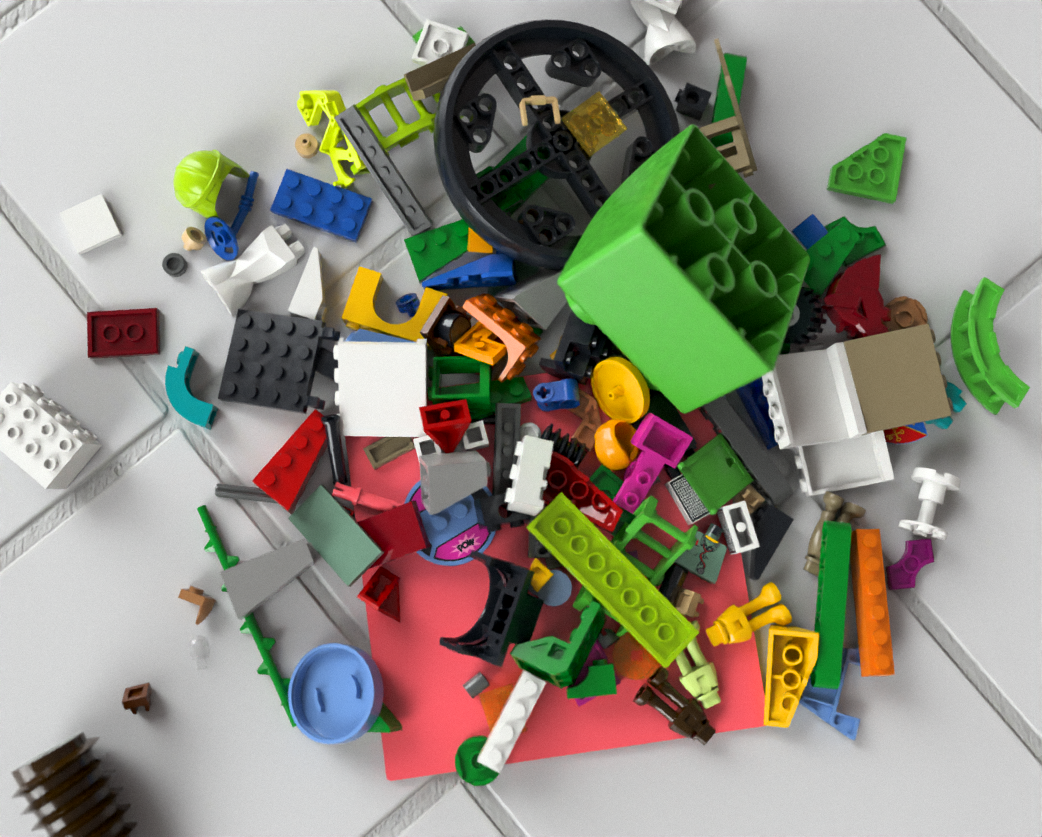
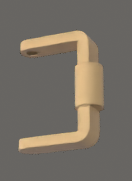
M545 95L523 98L519 103L522 125L527 126L528 124L525 105H546L552 103L555 124H560L557 98L554 96L546 97Z

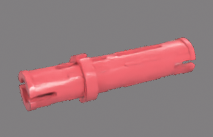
M336 482V488L333 489L332 493L333 497L351 501L352 505L357 506V504L381 512L404 504L362 491L361 487L356 489Z

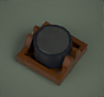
M448 296L440 298L420 331V334L424 339H427L428 345L437 357H451L454 352L453 344L471 328V315L466 314L467 311L461 306L455 305Z

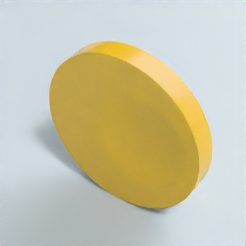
M609 357L595 366L591 378L592 391L603 412L611 419H621L628 424L642 418L648 411L650 394L641 372L631 362L621 357Z

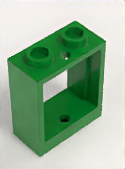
M468 356L433 357V366L429 367V380L432 381V387H428V400L432 401L433 405L466 399L468 409L491 408L492 366L490 364ZM480 373V393L441 395L442 374Z

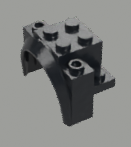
M472 550L469 557L482 562L489 574L490 585L486 605L481 616L468 632L455 638L440 637V645L458 654L478 657L495 666L502 667L510 643L517 645L531 641L544 600L527 594L534 571L513 562Z

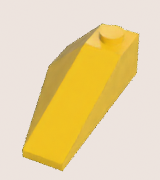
M770 625L764 725L789 727L818 658L819 633L796 626Z

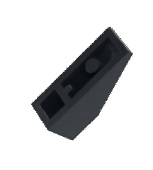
M770 504L764 507L760 506L753 517L756 520L753 527L760 547L751 549L749 578L752 580H759L794 520Z

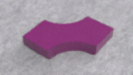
M931 538L905 541V551L901 559L891 566H886L889 590L915 588V580L919 570L926 564L934 562Z

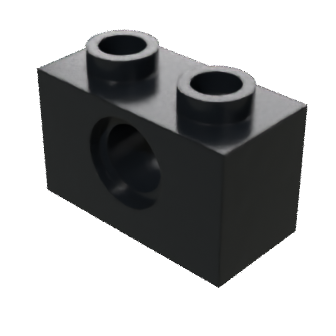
M506 493L482 497L474 501L479 530L487 528L488 532L502 530V525L510 524V528L524 526V521L530 519L531 515L507 510L508 502H504ZM499 506L507 510L506 518L499 515Z

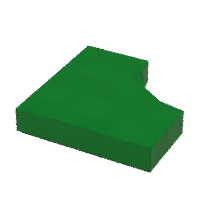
M843 216L824 227L830 232L844 219L847 221L848 219ZM850 223L860 235V238L843 262L844 267L886 246L876 226L864 228Z

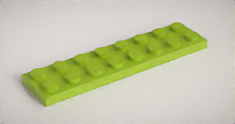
M562 492L526 526L554 557L664 668H667L700 633Z

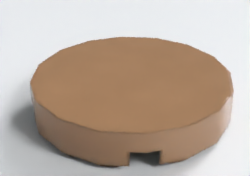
M906 296L894 298L884 306L892 309L891 321L884 322V325L890 328L891 331L927 324L926 310L916 299L913 300Z

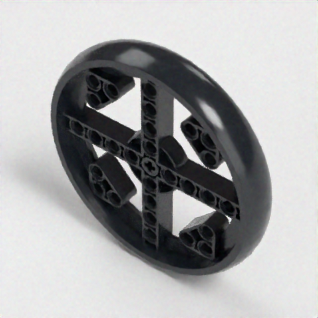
M557 19L532 20L511 25L491 34L475 45L458 62L449 75L437 104L433 135L434 154L438 173L451 203L461 218L481 239L499 252L522 263L543 269L563 270L582 235L568 236L576 226L574 217L562 211L538 205H529L521 212L517 221H515L502 211L493 200L540 172L549 178L566 179L591 219H593L601 208L595 203V199L599 200L603 205L611 196L590 164L594 151V138L638 111L645 128L646 137H637L628 146L621 177L622 184L654 153L680 133V128L674 107L664 86L648 64L623 42L606 32L578 22ZM572 51L577 52L579 56L574 55ZM551 55L546 62L545 71L553 79L582 87H590L601 75V72H604L624 90V92L583 117L567 110H559L560 124H555L551 104L537 105L538 109L533 108L531 105H525L527 121L530 125L526 138V151L478 179L469 151L479 153L487 146L491 138L497 102L492 95L483 93L478 96V94L495 74L519 110V103L523 98L544 95L521 60L532 56ZM554 62H558L561 67H558ZM504 63L509 64L512 69H508ZM585 70L589 71L592 76L588 75ZM517 83L523 84L525 89L520 88ZM628 98H631L635 104L631 103ZM479 105L486 106L488 111L482 110ZM611 109H614L617 115L613 114ZM460 116L467 117L469 122L462 121ZM592 119L597 120L600 126L595 125ZM543 122L549 123L551 128L545 127ZM574 130L579 131L582 137L577 136ZM473 136H479L483 142H477ZM636 147H639L642 150V153H639ZM537 152L543 153L546 160L541 159ZM569 161H573L577 168L572 167ZM519 164H524L527 167V171L522 170ZM500 175L506 176L509 182H503ZM582 180L587 181L589 187L584 186ZM481 186L487 187L490 194L483 193ZM526 214L532 215L535 219V222H530L527 219ZM558 222L563 223L566 230L560 229ZM539 234H544L548 242H543Z

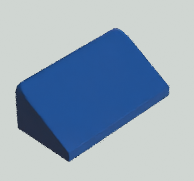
M814 214L810 215L791 231L806 250L828 233Z

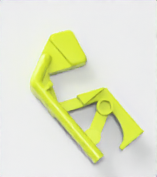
M336 90L300 91L297 106L308 126L319 124L323 110L330 119L319 150L322 153L328 154L331 158L339 180L333 182V185H340L341 188L346 189L355 181V178L347 176L340 161L348 160L349 162H354L357 170L364 169L366 166L345 134L344 137L349 148L345 150L344 147H336L343 139V135L334 117L346 110L343 99Z

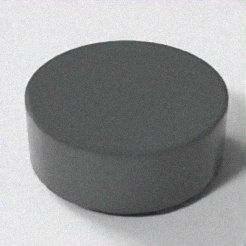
M170 253L163 259L162 267L169 276L180 277L187 270V262L182 255Z

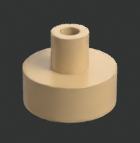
M305 133L298 136L295 141V148L301 157L312 158L318 153L319 144L313 135Z
M188 227L182 234V240L185 243L183 247L187 251L192 249L201 250L207 242L205 234L195 227Z

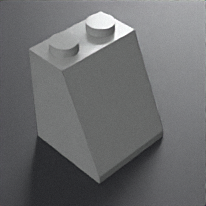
M543 269L497 293L495 298L507 309L511 310L521 322L533 328L546 330L567 303L565 292L558 285V277L562 270Z
M476 450L420 455L422 504L430 515L437 514L487 485V477L491 475L489 462H486L484 457Z

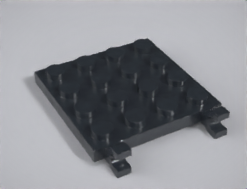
M238 309L218 399L302 414L307 413L308 407L324 410L326 401L321 400L319 397L310 396L322 340L339 342L340 332L335 331L334 328L325 327L326 323L321 320Z

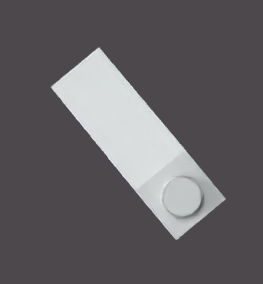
M313 247L288 312L293 317L323 320L327 307H325L322 259L318 248Z

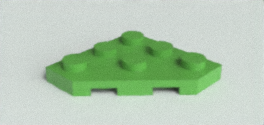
M884 133L868 145L852 153L843 161L838 162L830 169L827 190L893 204L896 201L907 137Z

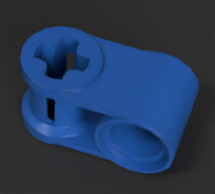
M569 378L541 383L533 390V396L537 401L538 407L545 412L572 409L580 405L578 381Z

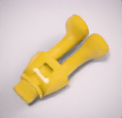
M769 582L762 587L760 595L740 607L733 604L717 618V621L713 622V626L706 629L712 645L715 647L721 643L726 645L728 643L733 644L750 640L752 632L770 623H777L781 626L790 624L792 616L788 608L783 604H777L749 621L746 618L759 609L781 601V594L777 586Z

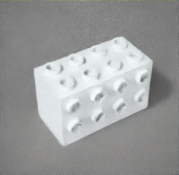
M10 382L0 394V450L45 489H66L102 446L96 441L98 437L87 429L84 431L79 426L80 422L70 414H64L61 411L62 406L52 399L49 401L43 396L45 392L34 384L29 386L24 382L21 384Z

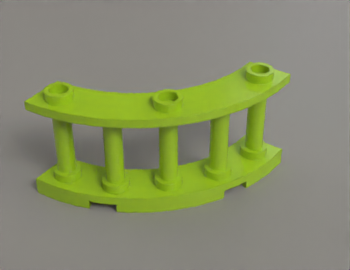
M405 78L387 86L381 85L377 87L373 94L356 104L389 156L388 151L397 145H400L402 148L419 139L420 136L418 134L427 130L430 133L434 132L436 113L428 112L422 100H413ZM406 92L419 113L420 119L411 124L405 123L391 98ZM440 92L432 95L436 104H438ZM382 103L398 127L397 131L388 137L382 136L369 114V111ZM355 163L350 167L354 175L370 173L367 167L357 170Z

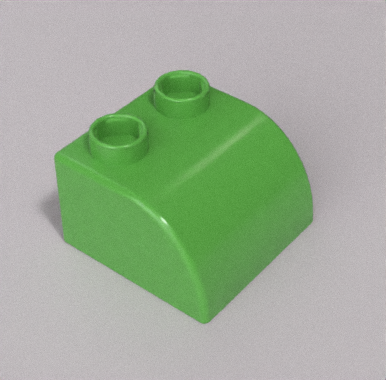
M690 125L646 160L602 205L587 226L558 277V285L565 292L567 302L575 315L585 323L597 325L641 372L649 389L661 391L680 412L689 413L774 370L810 264V256L696 125ZM715 184L712 189H709L708 185Z

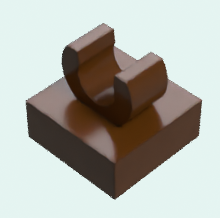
M150 683L125 688L122 699L124 710L131 709L134 715L137 714L138 707L144 706L146 712L150 710V697L152 693Z

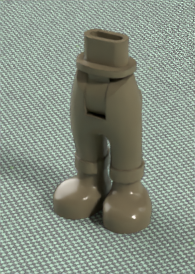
M825 492L823 496L825 511H822L821 517L811 535L808 552L805 556L807 561L803 570L817 577L819 574L821 536L824 521H834L835 514L841 507L840 516L837 518L838 522L850 523L853 518H862L866 512L864 508L854 503L844 502L842 497L830 492Z

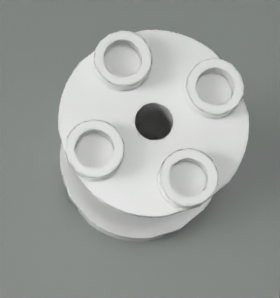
M917 467L913 470L911 479L922 484L918 497L922 501L918 520H900L898 528L908 531L913 529L912 534L920 537H927V534H931L933 538L946 540L947 531L932 526L937 505L943 504L946 490L958 491L961 479L948 473L944 475L936 473L937 470Z

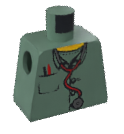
M711 523L705 534L697 531L695 545L690 550H685L674 561V564L710 584H715L727 550V546L718 542L723 529Z

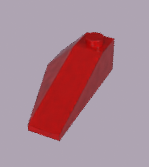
M552 451L550 467L546 475L547 486L543 490L541 501H544V505L547 506L562 492L594 526L613 533L623 510L603 491H600L568 458Z

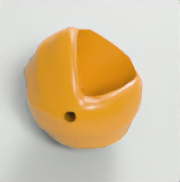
M621 419L608 420L602 424L594 435L595 452L599 462L611 470H621L628 467L637 457L640 449L631 443L636 429Z

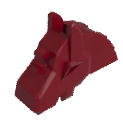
M881 254L867 259L864 258L851 267L849 266L842 273L840 272L829 286L826 297L823 298L825 305L822 308L827 309V316L833 325L836 326L835 332L841 333L843 330L846 331L848 334L846 338L854 340L891 332V329L885 326L884 322L891 321L892 309L884 307V300L879 292Z

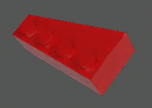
M317 409L308 416L252 480L257 487L291 515L295 511L309 479L314 474L316 466L327 448L325 427L321 422V418L324 415Z

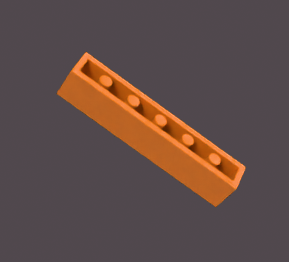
M856 529L851 532L850 564L861 676L895 675L880 529Z

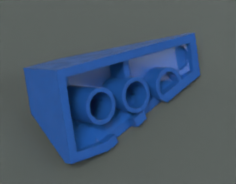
M496 251V254H490L422 282V287L424 290L427 287L439 291L511 286L517 283L516 260Z

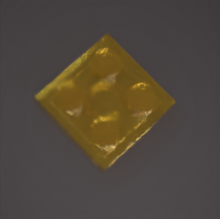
M600 91L562 118V121L590 157L628 129Z

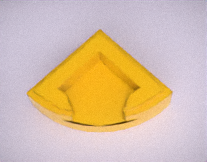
M536 558L530 566V570L534 571L531 585L538 592L554 574Z

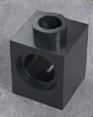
M686 83L684 90L679 89L674 102L678 103L675 111L700 121L712 93ZM692 98L696 103L691 104L686 99Z

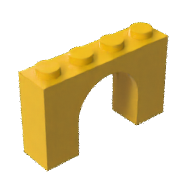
M359 266L341 317L346 327L355 331L361 328L417 342V339H424L420 334L422 327L440 298L448 296V294L425 287L419 308L414 317L402 324H389L381 320L375 312L376 299L383 281L382 274ZM427 343V349L432 351L431 347Z

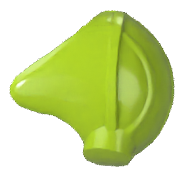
M218 150L195 151L185 156L175 168L173 178L175 196L182 206L190 208L207 219L218 217L215 204L221 185L227 175L231 174L239 178H249V174L239 164L224 156Z

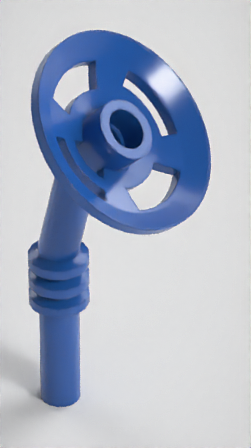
M250 171L244 195H241L242 200L239 201L241 204L238 205L239 211L231 227L218 217H210L205 222L204 230L207 241L214 252L222 259L230 261L238 255L239 248L236 236L248 212L252 210L250 207H253L251 202H254L253 194L259 176L258 172ZM215 222H219V223H221L222 225L218 227V226H217L216 224H214V223H215ZM232 247L233 253L227 252L226 248Z

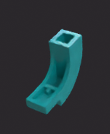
M185 346L184 351H181L177 357L178 367L175 368L169 365L167 367L165 376L167 396L174 409L182 417L197 426L211 430L219 408L213 404L200 401L193 395L190 380L200 353L193 348Z

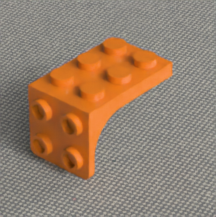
M482 293L467 299L462 308L495 333L507 348L508 362L498 380L502 383L507 379L512 380L515 375L519 376L527 366L524 363L527 358H532L538 351L539 346L537 344L541 338L533 332V328L524 322L521 323L516 319L515 314L511 310L501 307L492 295Z

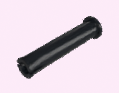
M336 414L322 417L321 422L325 427L333 485L336 482L345 485L348 483L338 423L340 416Z

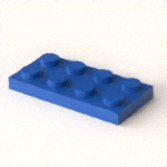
M286 169L270 211L357 243L373 201L372 198Z

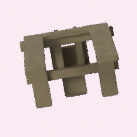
M719 38L714 39V43L736 115L699 129L708 139L730 131L732 132L734 142L717 147L716 149L737 173L743 172L744 178L754 175L753 172L757 171V167ZM715 184L708 185L709 189H712Z

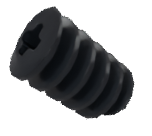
M551 423L547 426L540 439L553 441L552 451L568 458L578 468L587 453L585 451L586 444L582 443L577 447V438L569 442L570 434L567 433L561 437L562 429L560 428L552 432L553 424Z

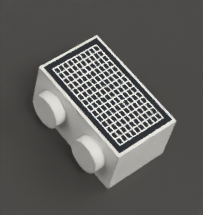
M683 474L665 484L688 525L710 514Z
M745 501L718 509L717 515L730 555L760 547Z

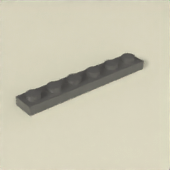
M354 104L334 117L411 235L415 236L431 226L433 222L357 106Z

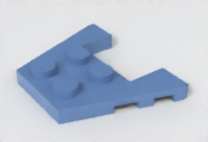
M843 648L839 688L812 687L810 674L799 704L849 739L855 740L860 719L836 712L848 663L860 666L859 648Z

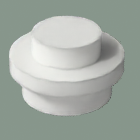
M530 422L521 425L520 442L525 435L540 438V428Z

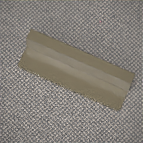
M470 44L404 74L413 100L426 99L441 92L458 62L476 44Z

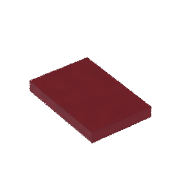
M146 308L87 312L88 358L160 355L159 309Z
M416 500L357 522L384 551L369 569L431 547Z

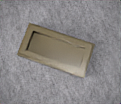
M384 437L363 448L373 469L376 470L415 449V445L411 437Z

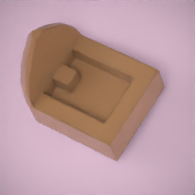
M190 586L189 589L181 588L178 598L200 606L196 619V625H199L209 615L216 600L203 595L204 590L194 586Z

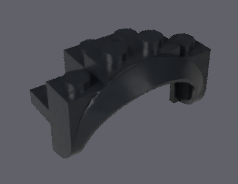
M571 310L554 359L541 357L539 366L546 373L560 379L571 378L577 380L579 384L586 385L588 378H592L595 366L609 358L611 340L597 325L585 323Z

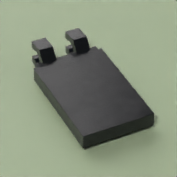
M650 389V404L647 413L630 425L637 430L644 417L652 413L693 437L676 407L661 391ZM694 437L683 455L685 460L694 454V449L697 448V442ZM666 463L664 464L663 468L670 480L681 475L677 466L673 468Z

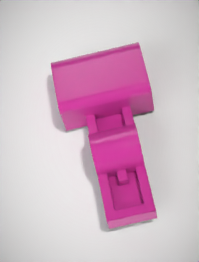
M647 414L631 439V443L640 448L642 452L637 461H633L628 466L624 475L625 481L613 502L633 514L641 505L664 464L666 463L676 468L693 437L654 414Z

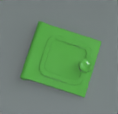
M721 433L677 465L711 515L716 514L719 508L753 481Z

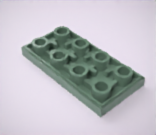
M320 485L288 518L308 542L312 543L315 550L347 586L351 587L384 553L324 485Z

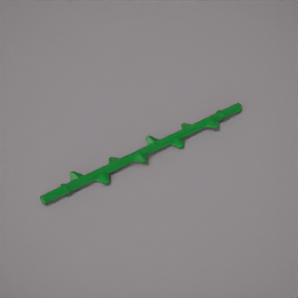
M206 505L198 507V513L206 529L205 533H208L210 538L204 547L205 552H215L223 570L236 566L240 559L238 556H229L217 532V526L214 525ZM225 584L221 587L222 592H227ZM251 613L245 618L246 621L240 628V632L252 634L263 659L262 664L257 669V673L270 675L282 702L281 706L283 705L292 727H295L297 725L292 718L288 702L291 678L281 677L270 652L276 640L275 638L263 636L254 614Z

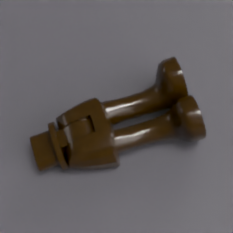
M660 666L651 674L647 682L671 700L678 709L675 711L647 684L641 686L633 702L639 706L650 705L669 721L668 726L671 730L692 740L697 739L705 745L716 730L709 724L710 721L707 719L699 703L694 698L686 699L667 681L668 671L663 666Z

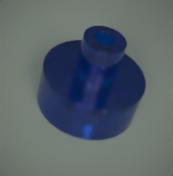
M409 293L400 297L395 304L400 313H408L409 317H413L417 312L416 308L420 305V301L416 293Z

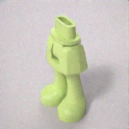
M697 620L690 622L698 631L700 630ZM695 637L688 644L687 649L696 666L691 667L683 651L675 658V661L682 673L679 677L682 685L697 701H701L704 709H708L721 702L717 693L719 691L718 679L714 663L707 662Z

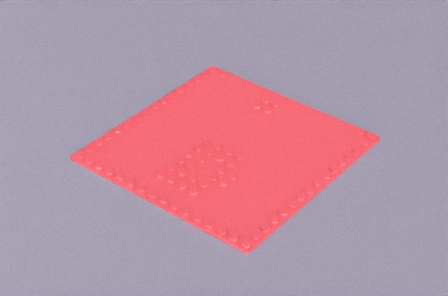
M548 373L519 376L524 378L532 396L531 401L521 404L520 426L528 422L534 423L540 428L542 436L547 426L552 423V432L559 428L562 429L560 436L563 437L569 433V442H571V437L583 420L567 409L549 412L542 411L533 396V390L538 384L563 379ZM588 378L586 385L578 383L579 389L595 398L592 391L591 378ZM427 390V406L433 405V404H432V401H429V400H428V390ZM598 405L601 423L604 424L608 420H612ZM700 407L689 413H682L677 409L697 442V448L694 449L695 452L717 436L713 430L714 426L709 419L706 420L698 410ZM495 424L484 425L489 447L476 450L490 464L491 475L487 477L486 486L491 493L493 487ZM345 436L351 487L356 489L361 487L362 491L404 503L410 490L420 481V464L416 448L374 470L363 448L384 437ZM595 445L590 452L586 453L577 468L588 478L601 466L596 456ZM639 449L637 457L634 459V461H637L638 457L640 456L642 452L641 449ZM683 456L679 463L685 461V458ZM628 467L611 471L624 482V475ZM664 468L661 469L658 475L660 482L651 486L644 498L646 500L651 495L658 500L655 508L657 515L684 533L694 525L699 527L697 531L703 534L706 533L711 523L721 527L717 513L714 515L709 514L688 525L665 486L671 480ZM730 499L722 507L733 504V500ZM360 504L354 505L355 520L357 522L382 513ZM499 506V515L506 518L507 510ZM529 519L524 521V526L510 528V524L502 525V530L495 532L493 540L483 554L513 562L530 570V566L535 558L528 557L529 530L526 526L529 524ZM652 522L645 523L642 526L641 530L669 549L678 541ZM596 527L609 541L613 539L609 532ZM722 532L718 542L727 546L724 534ZM636 538L634 540L631 539L624 547L626 552L637 550L639 561L651 569H654L663 558L662 555ZM727 547L715 584H710L688 572L682 586L684 589L700 594L704 600L703 604L698 603L695 610L699 613L698 617L682 615L689 622L697 620L700 626V633L696 636L698 645L707 662H713L716 669L719 688L717 693L721 702L708 709H704L701 701H697L710 721L709 724L716 730L715 733L766 726L764 725L765 695L754 632H752L750 640L733 644L728 643L726 645L721 643L715 647L706 633V629L713 626V622L717 621V618L733 604L740 607L749 602L741 553L730 555ZM415 552L368 569L362 575L363 587L380 566L400 578V622L365 603L372 659L378 666L383 681V703L402 724V730L381 733L386 777L389 781L456 772L455 755L458 747L464 740L472 736L483 735L489 737L522 672V669L517 666L510 655L516 644H509L502 667L495 666L478 657L458 654L440 645V637L455 638L462 636L475 625L481 616L487 602L490 585L489 574L485 565L474 559L463 565L442 566L425 560ZM536 558L547 568L545 558ZM564 566L549 569V571L558 570L568 576L572 585L571 595L562 605L549 606L543 603L531 641L554 636L570 644L569 638L574 628L578 629L582 621L580 618L584 609L578 611L572 607L582 584ZM660 584L659 586H655V588H656L658 591H659V588H660L661 584ZM528 590L527 594L537 597ZM605 614L607 621L601 634L605 636L606 632L604 629L608 628L617 633L620 623ZM751 614L746 617L748 621L752 619ZM627 632L619 637L610 647L605 650L603 649L609 662L614 664V671L621 682L616 685L617 694L597 696L579 707L575 699H567L566 687L561 689L546 682L505 764L687 738L671 730L668 726L669 721L656 709L648 704L639 706L633 702L641 686L647 684L675 711L678 709L671 700L647 682L651 674L662 665ZM686 647L683 650L691 667L696 666ZM674 660L665 668L668 671L667 681L686 699L694 698L696 700L680 682L679 677L682 673ZM481 672L490 686L472 698L463 687V684Z

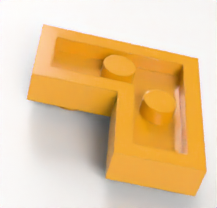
M480 321L453 344L454 352L493 366L507 353L504 344L493 341L497 335Z

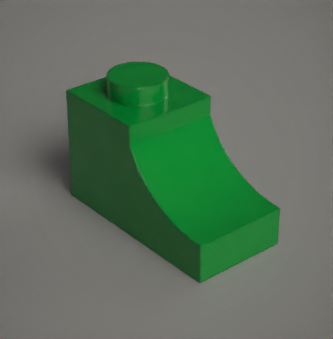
M607 659L593 660V665H588L586 676L576 685L566 687L567 699L617 694L614 664L608 663Z

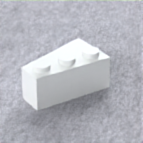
M525 435L521 442H517L514 455L518 456L516 465H512L509 477L513 479L512 488H507L504 501L508 502L507 510L536 516L543 509L544 501H541L543 490L547 486L546 475L550 467L553 441Z

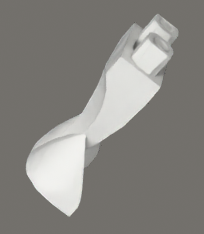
M630 0L637 15L648 27L645 37V59L648 66L654 65L673 50L690 54L695 53L696 42L674 14L643 0Z
M286 223L276 228L271 225L263 230L237 260L224 262L201 271L202 277L215 290L232 317L237 314L238 309H243L254 284L287 272L297 265V259L305 253L304 247L298 240L289 246L284 242L293 236Z

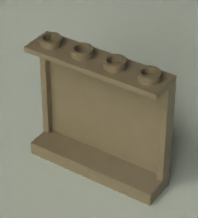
M929 323L843 342L867 430L863 435L952 416L953 404L951 399L947 398L945 390L947 388V380L944 375H941L939 367L941 365V357L939 352L935 351L934 343L936 337L933 329H930Z

